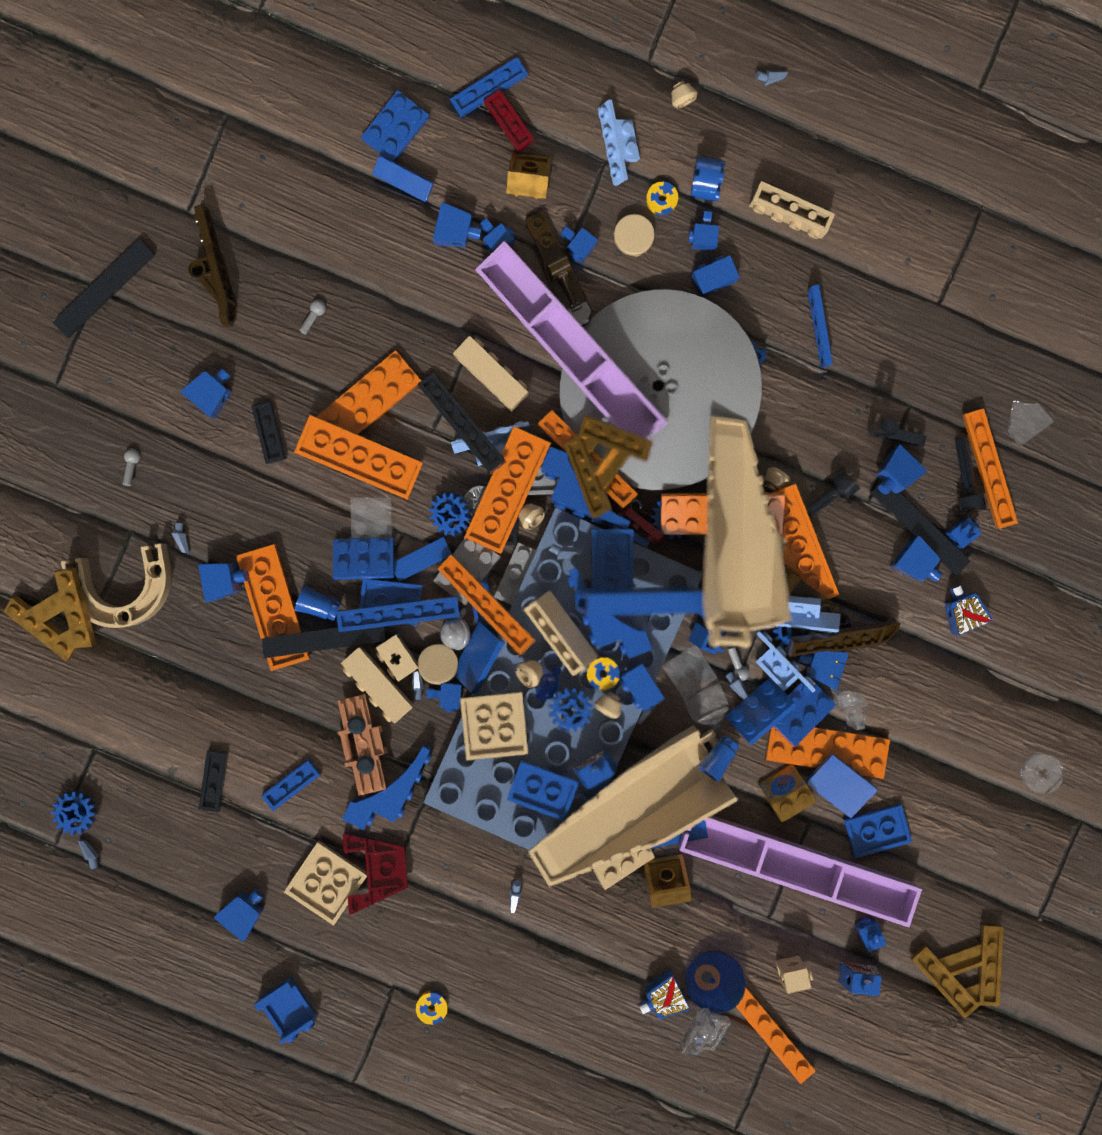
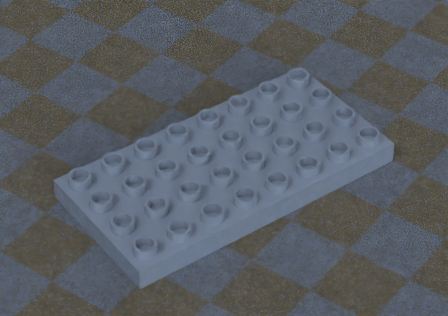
M557 508L553 512L509 611L531 634L535 641L520 655L499 634L498 636L505 643L478 693H472L471 696L522 692L528 754L466 760L463 720L461 718L424 801V804L528 850L564 821L507 800L521 760L579 781L566 819L607 787L612 776L588 789L582 785L573 768L605 749L608 750L616 766L618 765L642 711L641 708L636 709L631 701L634 696L630 690L626 692L620 684V681L623 680L620 675L641 662L655 682L685 613L612 615L624 624L639 631L644 629L652 650L632 658H628L627 654H622L619 643H622L621 640L600 648L597 647V644L592 645L588 634L592 631L589 625L585 626L581 616L583 613L575 610L574 595L576 594V589L574 586L570 587L566 576L570 575L568 570L577 568L587 589L592 588V529L602 528ZM633 543V588L684 586L697 588L703 575L702 573ZM552 544L560 548L565 545L583 550V552L577 558L557 559L558 555L549 550ZM550 590L599 656L598 658L606 657L616 663L620 672L617 684L608 690L594 688L587 678L588 667L573 676L524 609ZM533 660L541 664L543 675L536 687L525 686L518 679L516 669L519 663ZM601 670L599 673L600 677H605L607 672ZM574 687L576 688V693H579L581 690L584 692L583 698L589 696L590 699L587 703H592L593 707L588 710L592 711L593 715L587 716L590 723L584 722V729L578 726L577 732L570 728L567 733L564 726L559 730V723H552L555 717L549 716V713L553 711V709L549 708V704H554L551 700L552 697H559L557 691L563 694L565 693V688H567L569 692H572ZM609 693H613L621 698L619 702L622 703L618 718H611L595 708V702L604 694L609 695ZM569 697L562 699L559 704L567 702ZM577 698V705L584 708L582 701ZM570 705L569 708H565V710L568 711L569 715H572L573 711H577L574 709L573 705ZM557 712L559 718L565 722V716ZM576 717L573 720V723L579 721L582 717Z

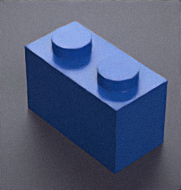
M722 255L712 260L713 263L710 265L701 264L694 268L695 271L692 273L691 278L700 297L709 295L738 281L740 277L731 256L724 258Z
M641 662L620 675L623 679L620 681V684L626 692L630 690L634 696L631 701L636 709L641 708L645 712L665 699Z

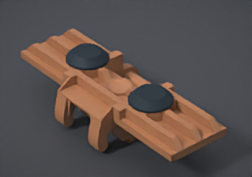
M366 695L339 700L338 705L344 730L337 733L341 737L346 763H344L345 767L352 766L358 795L387 789L379 755L386 754L388 751L387 747H383L381 740L382 725L372 726ZM349 733L354 735L359 759L355 761L349 741Z

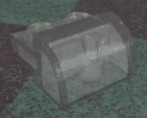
M838 687L837 690L830 688L833 701L837 704L835 708L844 712L847 725L856 730L864 729L866 717L864 711L860 708L868 707L866 700L860 694L847 688Z
M709 1008L700 1009L680 1041L681 1053L700 1055L702 1050L714 1051L731 1023L729 1017L711 1015Z

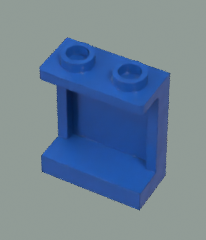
M292 976L259 997L254 1004L258 1012L263 1009L281 1036L279 1040L281 1044L286 1041L288 1043L292 1042L299 1036L298 1033L303 1030L305 1032L310 1030L315 1025L314 1022L318 1016Z

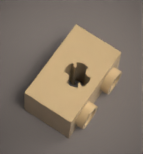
M396 634L376 648L378 651L376 653L377 657L382 663L385 662L389 667L387 671L393 680L396 678L397 681H400L418 669V662L399 634ZM394 653H396V656L398 654L401 656L399 664H397V661L394 663L392 660Z
M799 956L776 960L779 980L787 994L811 989L810 981H813L811 970L807 968L806 962H803Z

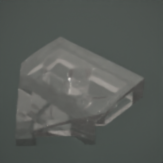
M1013 401L1008 433L1021 447L1054 421L1040 406V403L1028 404Z
M719 683L683 699L692 720H695L698 724L701 723L720 730L722 719L729 707Z

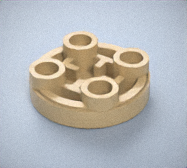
M638 214L627 215L615 227L614 242L618 249L627 255L638 257L645 253L653 243L654 228L651 222L644 216Z
M434 644L421 652L418 658V670L425 681L440 685L441 683L453 680L458 670V659L451 648L443 644Z

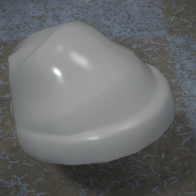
M466 608L459 610L460 617L450 618L443 624L441 629V641L454 651L466 647L470 640V628L463 619L467 613Z

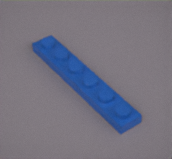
M458 597L336 612L339 632L460 617Z

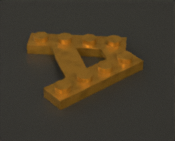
M584 415L579 435L565 443L564 446L591 518H598L612 510L605 493L611 481L630 456L642 461H648L654 441L594 417ZM598 443L610 447L597 467H595L591 456L593 449Z
M76 568L54 571L59 591L34 607L29 606L16 595L10 599L3 611L66 662L72 658L77 648L93 647L97 644ZM65 611L69 630L62 632L48 620Z
M981 924L980 944L937 959L925 945L921 946L909 957L964 1018H967L979 1006H1000L1004 933L1002 925ZM979 967L978 983L964 988L954 977L957 974Z

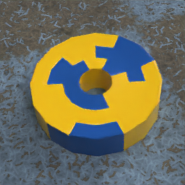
M664 181L653 184L646 196L649 210L660 216L671 213L678 202L677 190L673 185ZM664 196L666 200L660 201L659 197Z
M597 658L587 668L588 681L598 690L611 689L619 680L620 672L618 666L609 658ZM601 670L607 672L605 677H600L599 673Z
M426 991L417 1000V1016L426 1024H437L447 1014V999L438 991ZM434 1005L435 1009L431 1010L428 1006Z

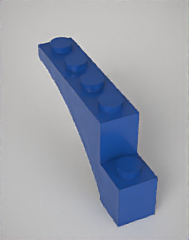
M550 447L541 471L547 479L553 481L556 478L559 479L551 502L558 509L565 510L568 508L573 510V514L578 517H591L576 475L569 463L568 454ZM611 511L591 520L599 525H603V523L611 525V529H628L630 521Z
M577 568L568 570L570 575L566 577L570 587L587 589ZM581 614L585 626L589 625L592 631L588 633L592 645L597 644V647L600 648L621 640L622 643H619L622 654H627L628 658L652 650L644 629L640 631L634 629L612 615L587 616Z
M424 744L412 764L396 780L386 786L387 789L377 791L360 799L353 798L342 820L364 830L367 825L371 826L376 816L372 814L373 812L392 822H395L397 817L401 819L406 809L403 807L406 799L410 801L415 791L412 789L414 782L419 783L424 773L421 771L423 764L428 765L432 757V753H429L432 747Z

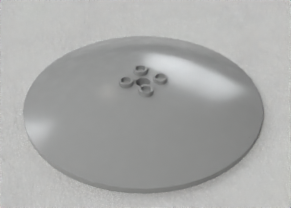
M643 291L621 298L606 306L583 327L669 422L656 435L650 434L652 437L650 440L654 442L648 461H642L630 456L617 473L629 486L647 490H670L689 486L708 478L709 424L711 416L747 421L751 434L759 413L762 395V380L758 358L752 343L738 322L718 305L705 298L683 291ZM562 368L560 404L564 422L577 435H579L584 415L612 424ZM656 381L664 383L662 391L657 392L653 390V384ZM598 443L593 451L603 458L610 447Z

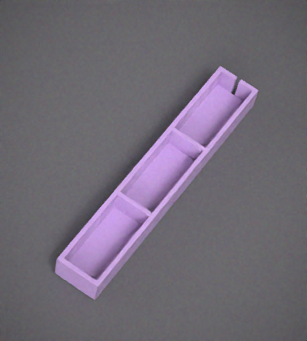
M505 241L475 269L614 426L652 439L651 433L656 435L669 423Z
M713 815L704 820L706 822L708 838L687 842L689 833L684 831L677 844L681 852L906 927H910L922 891L913 882Z

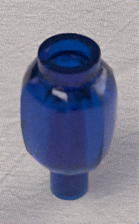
M554 666L551 673H547L541 678L535 689L537 693L535 698L544 703L552 699L559 686L558 676L561 672L560 668Z

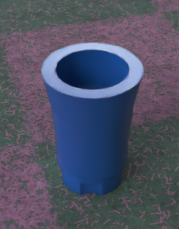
M304 585L294 611L334 621L341 603Z
M723 735L721 740L717 741L713 749L697 767L704 774L720 783L727 767L735 757V752L738 750L739 745Z

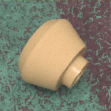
M682 81L673 86L674 90L671 92L672 106L675 108H682L696 100L698 92L689 83L685 84Z
M776 467L767 469L764 481L767 483L765 486L769 490L774 492L791 484L790 477Z
M532 503L523 505L519 513V519L524 529H534L544 518V509Z
M533 660L519 663L516 669L517 677L525 686L536 687L543 675L542 666L539 662Z
M609 693V695L604 694L595 702V708L611 718H618L622 703L619 702L621 698L613 693Z

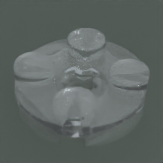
M1039 752L1025 760L1020 769V775L1023 783L1030 790L1036 793H1052L1060 787L1063 781V767L1055 757ZM1040 769L1046 770L1044 772L1046 775L1044 778L1041 776L1038 777V772Z

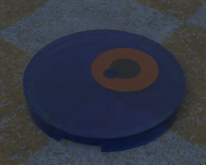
M710 951L699 954L692 960L686 972L685 984L691 1000L707 1012L724 1013L730 1011L740 1003L744 996L746 979L742 967L734 957L725 952Z

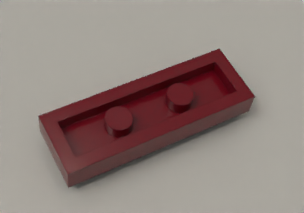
M500 89L484 100V105L518 153L534 142L533 136Z
M616 502L613 503L616 510L614 513L630 521L629 525L635 531L639 532L641 530L646 534L644 537L654 545L656 542L661 546L666 541L660 531L631 508L626 506L622 509Z

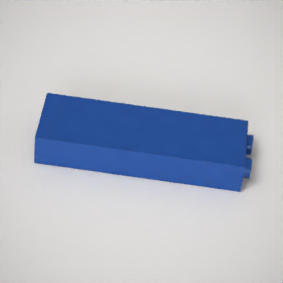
M693 586L576 589L575 610L587 616L704 613V590Z

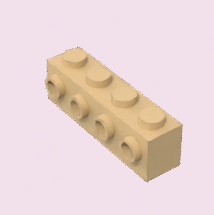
M762 181L757 187L749 207L753 208L754 212L758 214L765 213L771 216L772 220L780 223L783 221L789 224L790 228L797 231L803 230L815 239H822L825 236L835 216L830 211Z
M469 336L453 353L454 357L512 412L528 396V391L526 390L528 387L520 379L516 381L512 377L513 372L507 366L502 367L498 364L499 359L491 351L487 353L483 349L484 344L478 338L473 340Z
M550 590L524 609L573 676L584 670L599 657Z
M362 646L357 648L341 663L344 673L348 677L352 676L357 681L355 684L359 690L367 692L370 696V702L375 707L379 706L383 710L382 715L388 722L392 721L395 724L415 706Z

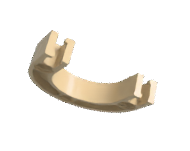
M155 544V548H158V561L153 559L152 546L141 547L146 576L145 585L140 596L134 602L124 607L113 606L103 601L94 589L88 558L75 559L78 562V577L82 582L81 588L92 623L109 628L133 626L150 619L161 609L169 595L172 582L167 544ZM74 560L61 561L62 569L73 568ZM157 565H159L162 569L160 575H157L155 573V567ZM124 612H127L129 615L127 622L123 620Z

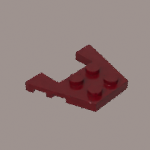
M343 834L344 853L365 851L368 893L348 896L349 915L408 888L404 846Z

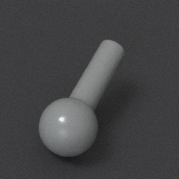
M314 300L311 303V312L299 329L303 334H307L317 316L325 313L326 305L322 300Z
M133 448L126 450L124 453V459L127 462L123 485L131 486L135 464L141 458L140 452Z
M729 646L727 650L735 668L733 674L737 679L740 678L742 681H745L749 677V671L745 666H742L735 646Z

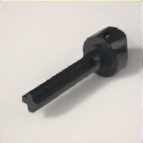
M967 438L956 439L955 444L965 494L963 498L957 500L960 515H968L975 508L988 510L986 496L976 494Z
M844 468L831 477L834 486L805 507L810 519L839 497L840 494L848 499L860 490L858 484L851 483L845 478Z

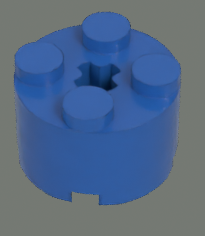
M697 156L690 197L719 201L720 186L724 178L725 160Z

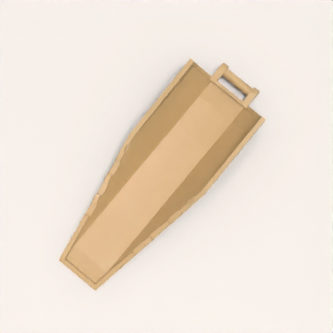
M716 416L710 417L707 543L703 593L705 622L710 630L708 639L710 646L739 645L741 648H748L751 644L750 631L775 627L792 619L780 537L774 516L770 514L768 509V495H764L762 488L764 481L762 476H759L757 470L758 460L754 452L747 421ZM720 631L739 632L740 637L720 636Z
M693 725L677 734L622 773L528 850L548 886L576 877L578 874L589 872L600 865L610 864L611 861L621 857H628L634 852L643 851L667 842L736 802V796L723 777L719 783L704 774L697 767L708 754L704 743L709 741L712 748L717 743L714 730H708L699 737L700 733Z

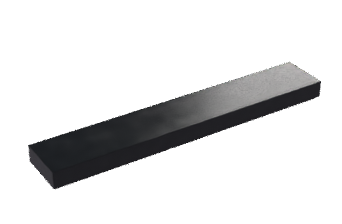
M139 239L80 295L53 324L66 337L70 338L143 268L155 254Z
M434 373L417 384L489 474H492L506 463L504 457Z
M881 480L869 494L913 536H920L940 557V562L957 576L969 564L970 560L900 493L896 494L892 490L888 494H883L878 489V486L883 482Z
M384 627L339 632L338 628L261 638L264 659L386 641Z

